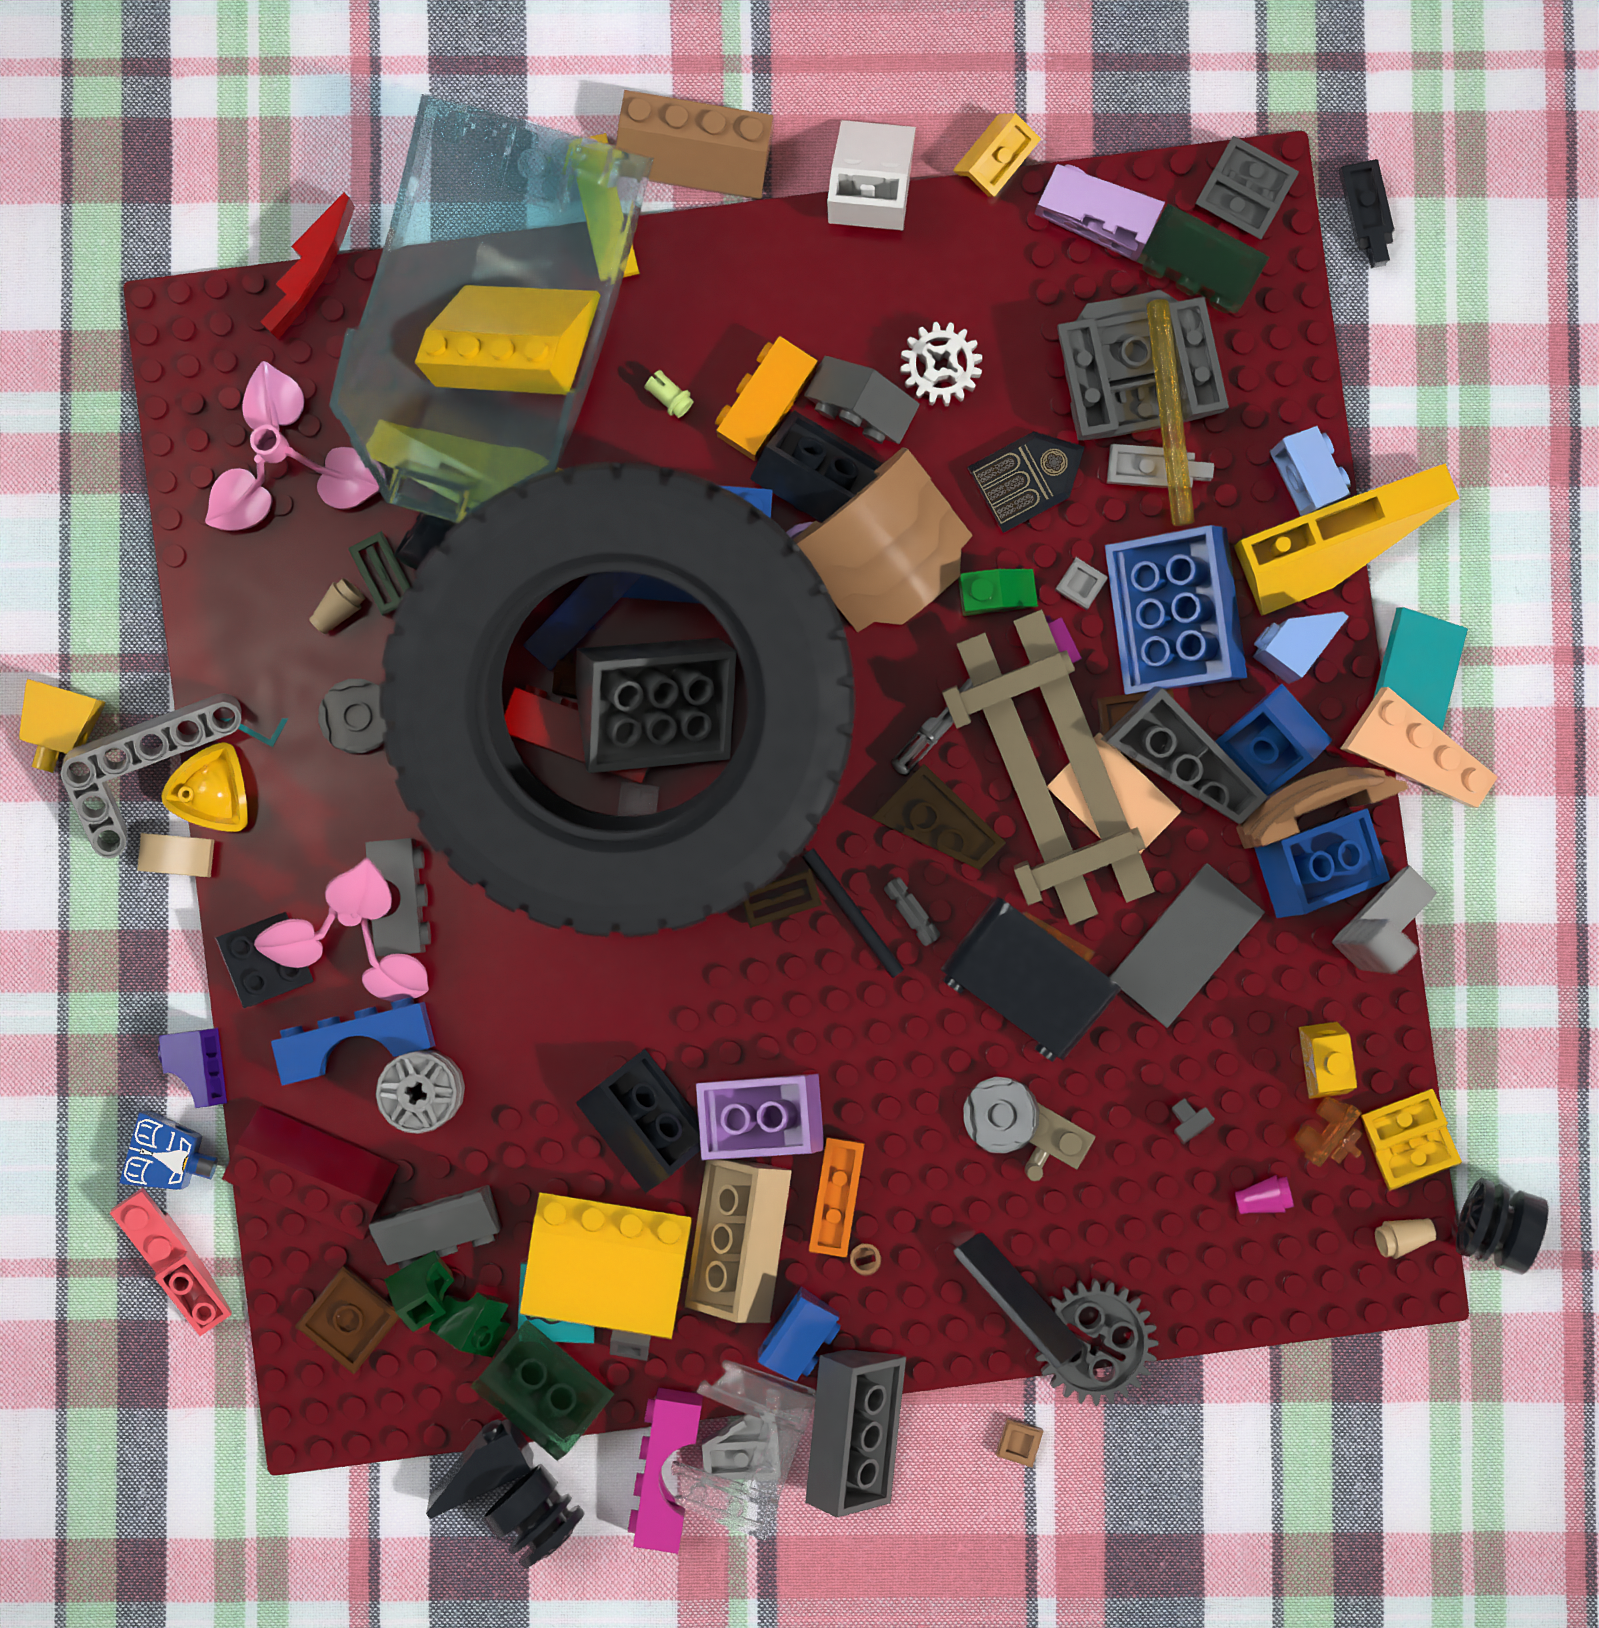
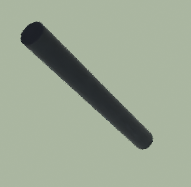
M813 848L803 855L804 861L889 975L894 978L904 970L902 965L816 850Z

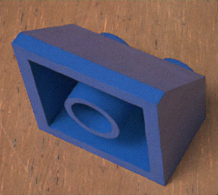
M1280 684L1225 731L1215 743L1268 796L1314 761L1330 744L1332 739L1287 688Z
M801 1286L758 1349L757 1361L763 1366L794 1381H797L801 1373L808 1376L820 1358L815 1354L823 1341L829 1345L841 1328V1325L837 1323L840 1318L839 1312Z

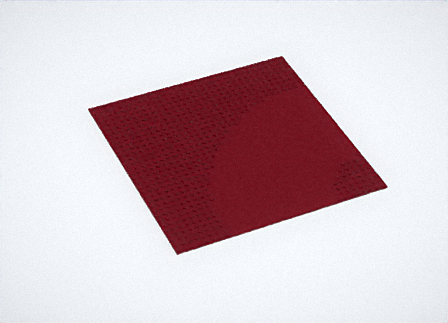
M1292 131L1239 138L1299 171L1262 239L1255 237L1196 204L1230 140L1020 166L995 197H989L968 176H959L957 174L909 181L903 230L828 223L827 200L829 191L626 217L639 274L603 282L588 222L337 254L325 279L305 309L278 340L260 321L285 296L276 283L299 259L132 280L124 284L123 291L174 708L177 710L217 694H230L240 703L241 724L268 739H271L282 718H289L273 747L237 729L230 735L180 753L182 765L190 757L207 747L222 742L231 744L236 751L240 764L247 803V826L238 832L215 830L188 822L191 838L214 840L211 877L195 876L213 1028H218L227 1099V1103L223 1104L229 1159H231L238 1141L259 1106L262 1105L399 1164L400 1167L377 1219L384 1215L490 1185L502 1226L498 1233L493 1234L494 1241L475 1247L472 1246L471 1241L457 1245V1252L440 1257L452 1271L455 1280L446 1289L445 1297L450 1295L470 1300L478 1292L499 1297L509 1304L502 1318L510 1323V1326L493 1358L459 1351L429 1329L432 1322L412 1332L404 1321L399 1318L360 1368L353 1374L296 1328L295 1325L344 1265L391 1303L392 1301L384 1279L402 1268H399L398 1262L390 1265L386 1264L372 1234L364 1240L358 1239L233 1185L267 1470L271 1475L277 1476L465 1451L485 1425L494 1420H501L502 1422L512 1416L528 1443L651 1427L652 1423L645 1422L648 1399L656 1400L658 1388L702 1394L703 1401L700 1420L745 1415L771 1400H775L776 1410L814 1406L819 1360L808 1376L801 1373L797 1381L779 1374L757 1361L758 1349L801 1286L839 1312L840 1318L837 1323L841 1325L840 1330L829 1345L823 1341L815 1354L820 1357L823 1354L842 1350H857L905 1356L902 1394L1043 1376L1040 1370L1048 1362L1036 1360L1035 1354L1040 1352L1039 1349L954 1254V1250L981 1232L992 1241L1052 1310L1055 1306L1051 1302L1050 1297L1054 1296L1062 1301L1065 1298L1062 1287H1067L1073 1294L1077 1292L1076 1285L1079 1280L1085 1289H1090L1092 1279L1096 1278L1100 1289L1103 1290L1106 1283L1110 1280L1114 1283V1293H1117L1125 1286L1129 1290L1127 1301L1135 1296H1138L1141 1300L1136 1311L1145 1308L1150 1311L1151 1314L1143 1322L1156 1325L1157 1329L1147 1334L1148 1337L1155 1338L1158 1341L1157 1346L1148 1348V1351L1157 1358L1156 1361L1464 1321L1469 1317L1462 1255L1456 1252L1455 1243L1458 1225L1450 1169L1389 1191L1361 1118L1366 1113L1430 1089L1434 1090L1441 1106L1416 919L1414 918L1401 932L1418 949L1410 960L1394 973L1359 970L1332 943L1338 933L1389 881L1306 914L1277 918L1254 847L1244 849L1236 829L1239 823L1220 814L1151 770L1139 769L1181 810L1175 819L1140 854L1155 892L1126 903L1112 865L1108 864L1083 874L1098 914L1070 925L1054 886L1040 891L1042 895L1041 901L1031 905L1027 904L1015 874L1014 865L1028 860L1030 867H1034L1044 863V860L983 709L969 714L971 719L969 724L956 728L955 723H953L938 742L910 771L909 775L898 773L891 764L892 758L900 752L917 733L918 729L930 717L938 718L948 707L942 691L955 685L960 689L970 679L957 643L985 632L1002 675L1030 664L1014 620L1041 609L1044 616L1050 615L1053 621L1062 617L1081 656L1080 660L1072 663L1075 671L1069 673L1068 676L1092 736L1094 737L1098 732L1101 733L1097 698L1125 695L1105 545L1213 525L1227 528L1247 678L1173 689L1174 700L1215 742L1259 701L1280 684H1283L1328 734L1332 741L1314 761L1280 787L1311 774L1344 767L1382 770L1386 776L1396 778L1394 771L1385 767H1379L1359 755L1350 754L1340 749L1373 701L1381 670L1367 564L1330 590L1261 616L1234 548V545L1242 539L1301 517L1270 454V451L1282 439L1315 426L1318 427L1321 434L1326 433L1334 448V453L1331 455L1337 468L1343 467L1350 480L1351 486L1348 488L1350 495L1343 500L1357 496L1309 138L1306 132ZM1057 164L1076 166L1087 175L1165 202L1136 262L1035 214L1037 205ZM465 285L598 291L601 295L568 395L435 387L415 364V360L426 329ZM1157 290L1165 292L1179 302L1205 297L1229 408L1222 413L1167 427L1120 436L1078 440L1070 406L1072 400L1065 373V362L1057 325L1076 321L1087 303L1119 299ZM934 322H938L940 330L946 331L949 323H953V333L957 335L960 331L966 329L965 341L968 343L976 340L978 343L972 353L982 355V361L974 365V367L982 370L980 378H970L976 385L975 389L969 391L963 388L964 399L962 401L956 399L954 395L950 396L949 406L943 404L942 398H936L934 405H929V395L924 394L920 399L915 398L918 388L916 386L906 388L905 382L911 377L910 374L905 375L900 372L901 366L909 364L908 361L901 358L902 351H912L907 344L908 338L912 337L919 340V328L923 327L930 333L932 332ZM779 336L816 359L817 369L825 355L876 370L917 401L920 405L900 444L884 440L882 444H878L862 435L864 428L861 426H852L841 420L838 415L834 420L829 419L814 410L817 404L804 396L815 375L814 373L773 434L774 436L795 410L881 463H885L902 447L908 449L929 475L932 483L950 504L956 515L973 535L961 548L960 574L994 569H1033L1038 603V607L962 616L958 578L933 601L902 625L873 622L861 631L856 632L836 607L851 654L854 677L855 715L850 753L839 781V788L827 814L823 815L817 825L816 832L799 855H794L786 863L787 868L774 880L810 869L802 856L814 848L904 970L894 978L889 975L812 870L811 872L822 903L820 906L750 928L741 903L722 914L714 913L708 915L704 922L675 931L670 927L659 929L658 934L639 937H625L622 932H610L609 937L577 934L573 927L562 925L560 930L544 926L529 920L528 913L518 908L516 911L511 912L485 897L486 890L476 883L470 886L447 865L450 858L442 850L435 852L416 826L420 819L415 811L407 810L395 784V780L399 776L396 768L388 763L384 743L378 749L365 754L347 753L335 748L323 736L318 723L321 701L335 684L347 679H365L379 686L380 683L385 682L386 670L382 668L383 654L388 634L394 632L396 624L393 618L397 609L391 611L386 616L381 615L348 548L382 531L395 554L406 532L411 530L416 523V517L436 494L373 463L381 477L382 486L380 491L357 507L343 510L336 509L326 504L318 493L317 483L322 474L291 456H286L278 463L264 462L265 481L261 487L271 494L273 503L268 515L262 522L251 528L239 531H226L209 526L205 522L209 507V497L211 489L220 475L230 469L240 468L248 470L257 479V463L254 461L257 453L250 444L251 434L254 430L244 419L243 399L250 378L262 361L269 363L280 372L292 378L301 388L304 395V408L301 415L290 425H279V432L287 439L289 447L322 467H325L327 454L334 448L349 447L361 452L374 422L377 421L527 452L562 470L591 463H640L688 473L719 486L763 489L759 484L750 480L763 451L756 461L750 459L718 438L716 430L719 426L715 424V421L722 409L727 404L732 407L740 394L736 393V390L747 373L753 376L761 363L757 361V358L768 342L774 345ZM940 340L931 342L930 344H932L933 346L946 345L948 341ZM960 351L957 356L958 364L966 372V359L962 351ZM917 357L916 368L919 376L922 378L926 372L925 364L919 361L920 358ZM943 357L941 361L935 360V370L939 371L943 367L947 368L948 360ZM658 370H661L682 391L688 390L690 392L693 404L680 418L675 414L670 416L667 413L668 408L644 388L651 376L656 379L654 373ZM949 382L937 383L935 385L936 388L953 386ZM1033 431L1084 446L1070 497L1002 533L967 467ZM1121 444L1185 449L1189 453H1195L1194 462L1214 463L1213 479L1211 481L1193 480L1192 488L1183 489L1108 484L1107 474L1110 445ZM772 493L771 519L785 532L798 524L814 521L820 522ZM448 501L458 510L462 518L470 513V511ZM379 542L374 544L373 547L398 596H403L404 592ZM366 549L360 551L385 604L391 602L392 600ZM396 557L412 587L416 579L415 573L417 570L405 565ZM1076 557L1108 577L1087 610L1055 591ZM615 571L586 574L569 581L545 597L530 612L520 626L509 649L502 681L504 715L514 688L525 690L526 685L548 692L546 699L560 704L562 698L577 703V699L552 693L554 670L558 659L564 661L565 656L568 653H572V663L576 664L577 648L719 638L736 651L737 649L724 626L704 604L614 597ZM342 578H345L361 591L365 599L360 604V610L327 634H323L310 622L309 618L314 614V611L332 583H338ZM1343 612L1349 616L1305 675L1290 684L1286 683L1253 657L1259 649L1254 645L1255 641L1266 627H1270L1274 622L1279 625L1287 619ZM737 652L730 759L651 767L643 786L606 771L589 773L586 771V764L512 736L511 739L530 771L547 788L576 806L613 816H641L668 810L688 801L707 788L722 773L739 747L745 732L748 713V692L741 659ZM1039 686L1011 698L1045 783L1048 785L1070 761ZM219 707L214 711L213 715L217 720L225 722L222 719H232L235 713L228 707ZM189 720L182 721L177 726L178 730L185 735H192L199 729L196 723ZM919 735L897 758L899 761L920 738ZM928 743L907 766L908 769L930 746ZM925 764L1006 843L978 870L871 818ZM1049 790L1073 851L1101 840ZM1398 793L1371 804L1350 808L1344 797L1294 817L1300 830L1368 808L1390 880L1408 865ZM413 838L416 839L417 846H423L425 866L419 869L420 884L425 883L427 887L428 905L422 907L423 922L429 921L431 944H425L426 952L410 953L407 955L414 957L424 966L427 972L429 991L415 998L414 1003L425 1002L436 1045L427 1049L439 1051L455 1062L462 1072L465 1090L463 1103L455 1116L436 1129L419 1134L401 1131L391 1125L379 1110L376 1097L378 1079L385 1067L399 1056L393 1057L382 1043L366 1036L348 1037L340 1042L332 1051L327 1063L326 1074L283 1086L281 1084L271 1041L281 1039V1030L301 1025L304 1032L318 1029L317 1021L336 1016L340 1017L341 1023L355 1020V1011L375 1006L378 1013L392 1010L391 1002L394 1001L383 1000L374 996L365 988L362 982L363 973L373 966L369 962L361 923L355 926H345L339 922L338 918L333 920L326 935L318 940L323 946L321 957L315 963L308 966L314 982L244 1009L215 939L223 934L283 912L287 913L289 919H301L310 922L314 932L319 931L328 916L330 908L325 897L328 884L337 876L349 871L367 858L365 842ZM1205 863H1208L1265 912L1168 1028L1164 1027L1120 990L1114 1000L1064 1060L1056 1057L1051 1062L1034 1049L1038 1042L967 989H964L960 994L942 981L946 974L940 968L991 899L996 896L1020 911L1107 977L1114 972ZM896 877L903 880L908 887L906 890L908 894H913L928 915V922H933L940 932L939 938L927 946L921 943L916 936V933H918L916 929H911L896 908V901L894 899L891 900L884 891V886ZM802 879L750 896L749 902L753 904L808 886L806 879ZM388 880L385 881L391 893V906L389 911L380 918L392 915L398 909L401 901L399 889ZM808 893L753 911L754 918L811 901V894ZM368 919L369 929L374 947L372 919ZM377 956L376 958L381 961L385 956ZM1338 1022L1350 1036L1357 1088L1348 1094L1309 1099L1299 1027ZM643 1049L647 1050L697 1116L696 1083L819 1074L824 1150L827 1137L864 1142L847 1257L809 1252L824 1150L808 1154L729 1158L792 1170L769 1323H736L685 1307L706 1160H702L701 1150L670 1177L645 1193L575 1103ZM993 1077L1014 1078L1029 1088L1039 1104L1096 1137L1078 1169L1071 1167L1050 1154L1042 1167V1178L1038 1181H1032L1025 1174L1024 1168L1036 1146L1028 1142L1023 1148L1009 1153H994L983 1149L982 1146L976 1141L974 1142L968 1135L963 1121L964 1104L968 1096L971 1095V1092L980 1082ZM422 1083L410 1087V1091L415 1093V1101L427 1097V1093L422 1091ZM1185 1098L1195 1113L1206 1107L1215 1120L1214 1123L1183 1145L1174 1133V1130L1181 1125V1122L1173 1113L1172 1107ZM1338 1116L1337 1126L1331 1133L1330 1130L1333 1126L1334 1120ZM1328 1134L1329 1137L1324 1143L1315 1146L1318 1141ZM1277 1175V1178L1287 1177L1294 1207L1286 1208L1283 1213L1240 1214L1235 1192L1242 1191ZM539 1193L692 1217L672 1339L651 1336L647 1361L611 1355L610 1343L613 1329L595 1327L594 1344L517 1340L521 1263L528 1262ZM1427 1218L1432 1221L1436 1231V1239L1397 1259H1394L1392 1256L1384 1257L1380 1253L1376 1243L1375 1230L1377 1227H1381L1385 1221L1423 1220ZM860 1244H871L880 1253V1267L871 1275H860L851 1265V1253ZM874 1255L856 1260L858 1266L876 1261ZM1092 1306L1083 1308L1078 1316L1079 1322L1084 1325L1094 1323L1098 1317V1310ZM1066 1324L1073 1333L1087 1340L1091 1346L1090 1350L1094 1346H1099L1113 1357L1121 1361L1125 1359L1124 1354L1104 1344L1100 1338V1333L1096 1338H1093L1073 1324ZM1127 1326L1117 1327L1112 1333V1341L1117 1344L1127 1342L1131 1336V1329ZM1101 1359L1094 1364L1093 1369L1112 1367V1362L1107 1359Z

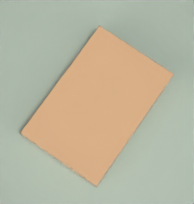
M1098 732L1093 738L1129 828L1131 830L1138 827L1145 847H1147L1175 819L1181 810L1122 753L1100 740L1103 735ZM1069 762L1047 785V788L1100 838Z

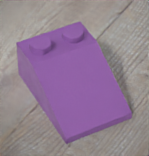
M819 1074L696 1083L702 1160L808 1154L824 1150Z

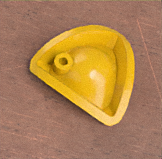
M226 742L218 743L190 757L172 774L162 791L163 805L170 812L188 822L210 829L230 832L241 831L247 826V803L244 782L236 751L231 744Z

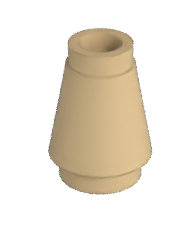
M342 578L338 583H332L309 620L320 632L327 634L360 610V604L365 597L355 585Z
M1429 1218L1423 1220L1385 1221L1381 1227L1376 1228L1375 1238L1378 1249L1384 1257L1392 1256L1394 1259H1397L1436 1239V1231Z

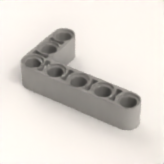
M225 693L214 695L67 752L61 768V778L96 854L104 858L117 857L124 851L127 841V826L107 781L235 732L241 723V706L234 696ZM219 707H228L235 715L231 720L223 722L217 720L213 713ZM189 720L196 723L199 729L192 735H185L178 730L177 726L182 721ZM148 734H154L160 737L163 743L159 747L151 749L144 746L141 739ZM110 748H119L124 751L126 758L121 762H112L105 756V752ZM73 762H83L89 767L90 771L86 775L78 776L70 771L69 765ZM90 796H97L104 801L105 805L101 809L94 810L88 808L84 800ZM112 830L119 835L120 839L115 843H106L101 840L99 835L103 831Z
M1407 865L1338 933L1332 943L1359 970L1394 973L1404 966L1418 949L1401 931L1434 898L1437 892L1410 865Z

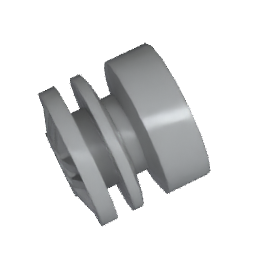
M423 1049L401 1055L385 1067L378 1079L376 1097L379 1110L391 1125L404 1132L419 1134L434 1130L455 1116L463 1103L465 1085L462 1072L451 1058L439 1051ZM422 1083V1091L427 1093V1097L415 1101V1093L410 1091V1087Z

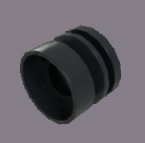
M1481 1177L1471 1188L1462 1207L1456 1235V1252L1466 1257L1474 1255L1481 1262L1488 1260L1494 1252V1263L1497 1267L1520 1275L1525 1274L1533 1265L1545 1235L1549 1210L1547 1200L1521 1190L1516 1192L1510 1199L1509 1188L1506 1185L1498 1184L1494 1186L1491 1180Z
M542 1464L537 1465L531 1472L514 1484L481 1519L497 1539L506 1536L513 1530L518 1534L508 1551L513 1555L526 1545L529 1547L518 1561L524 1569H528L536 1562L547 1558L571 1536L575 1526L585 1513L577 1505L564 1515L562 1514V1511L571 1502L572 1497L569 1494H565L554 1502L548 1498L556 1488L558 1481Z

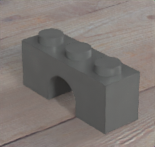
M413 838L365 842L366 857L377 867L385 880L391 881L397 886L401 896L400 905L392 915L372 919L375 956L426 952L425 944H431V930L429 921L423 922L422 907L428 905L427 887L425 883L420 884L419 869L425 866L423 846H417L416 839Z

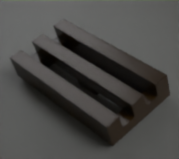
M811 869L774 880L763 889L758 888L750 893L749 897L802 879H806L808 886L750 904L749 899L742 902L749 927L759 926L822 905ZM808 893L811 894V901L754 918L753 911Z

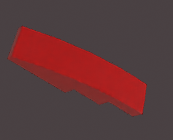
M344 192L291 246L300 259L276 283L285 296L260 321L277 340L305 309L325 279L343 243L355 209V205L350 197Z

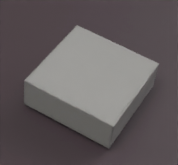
M1076 557L1055 591L1087 610L1108 577Z

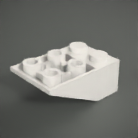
M841 120L828 192V223L903 230L916 127Z

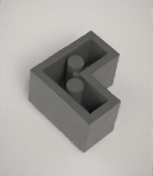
M826 355L804 395L817 404L814 410L819 414L832 420L838 415L841 420L852 426H861L864 428L862 435L878 444H882L884 440L900 444L920 405L876 370Z

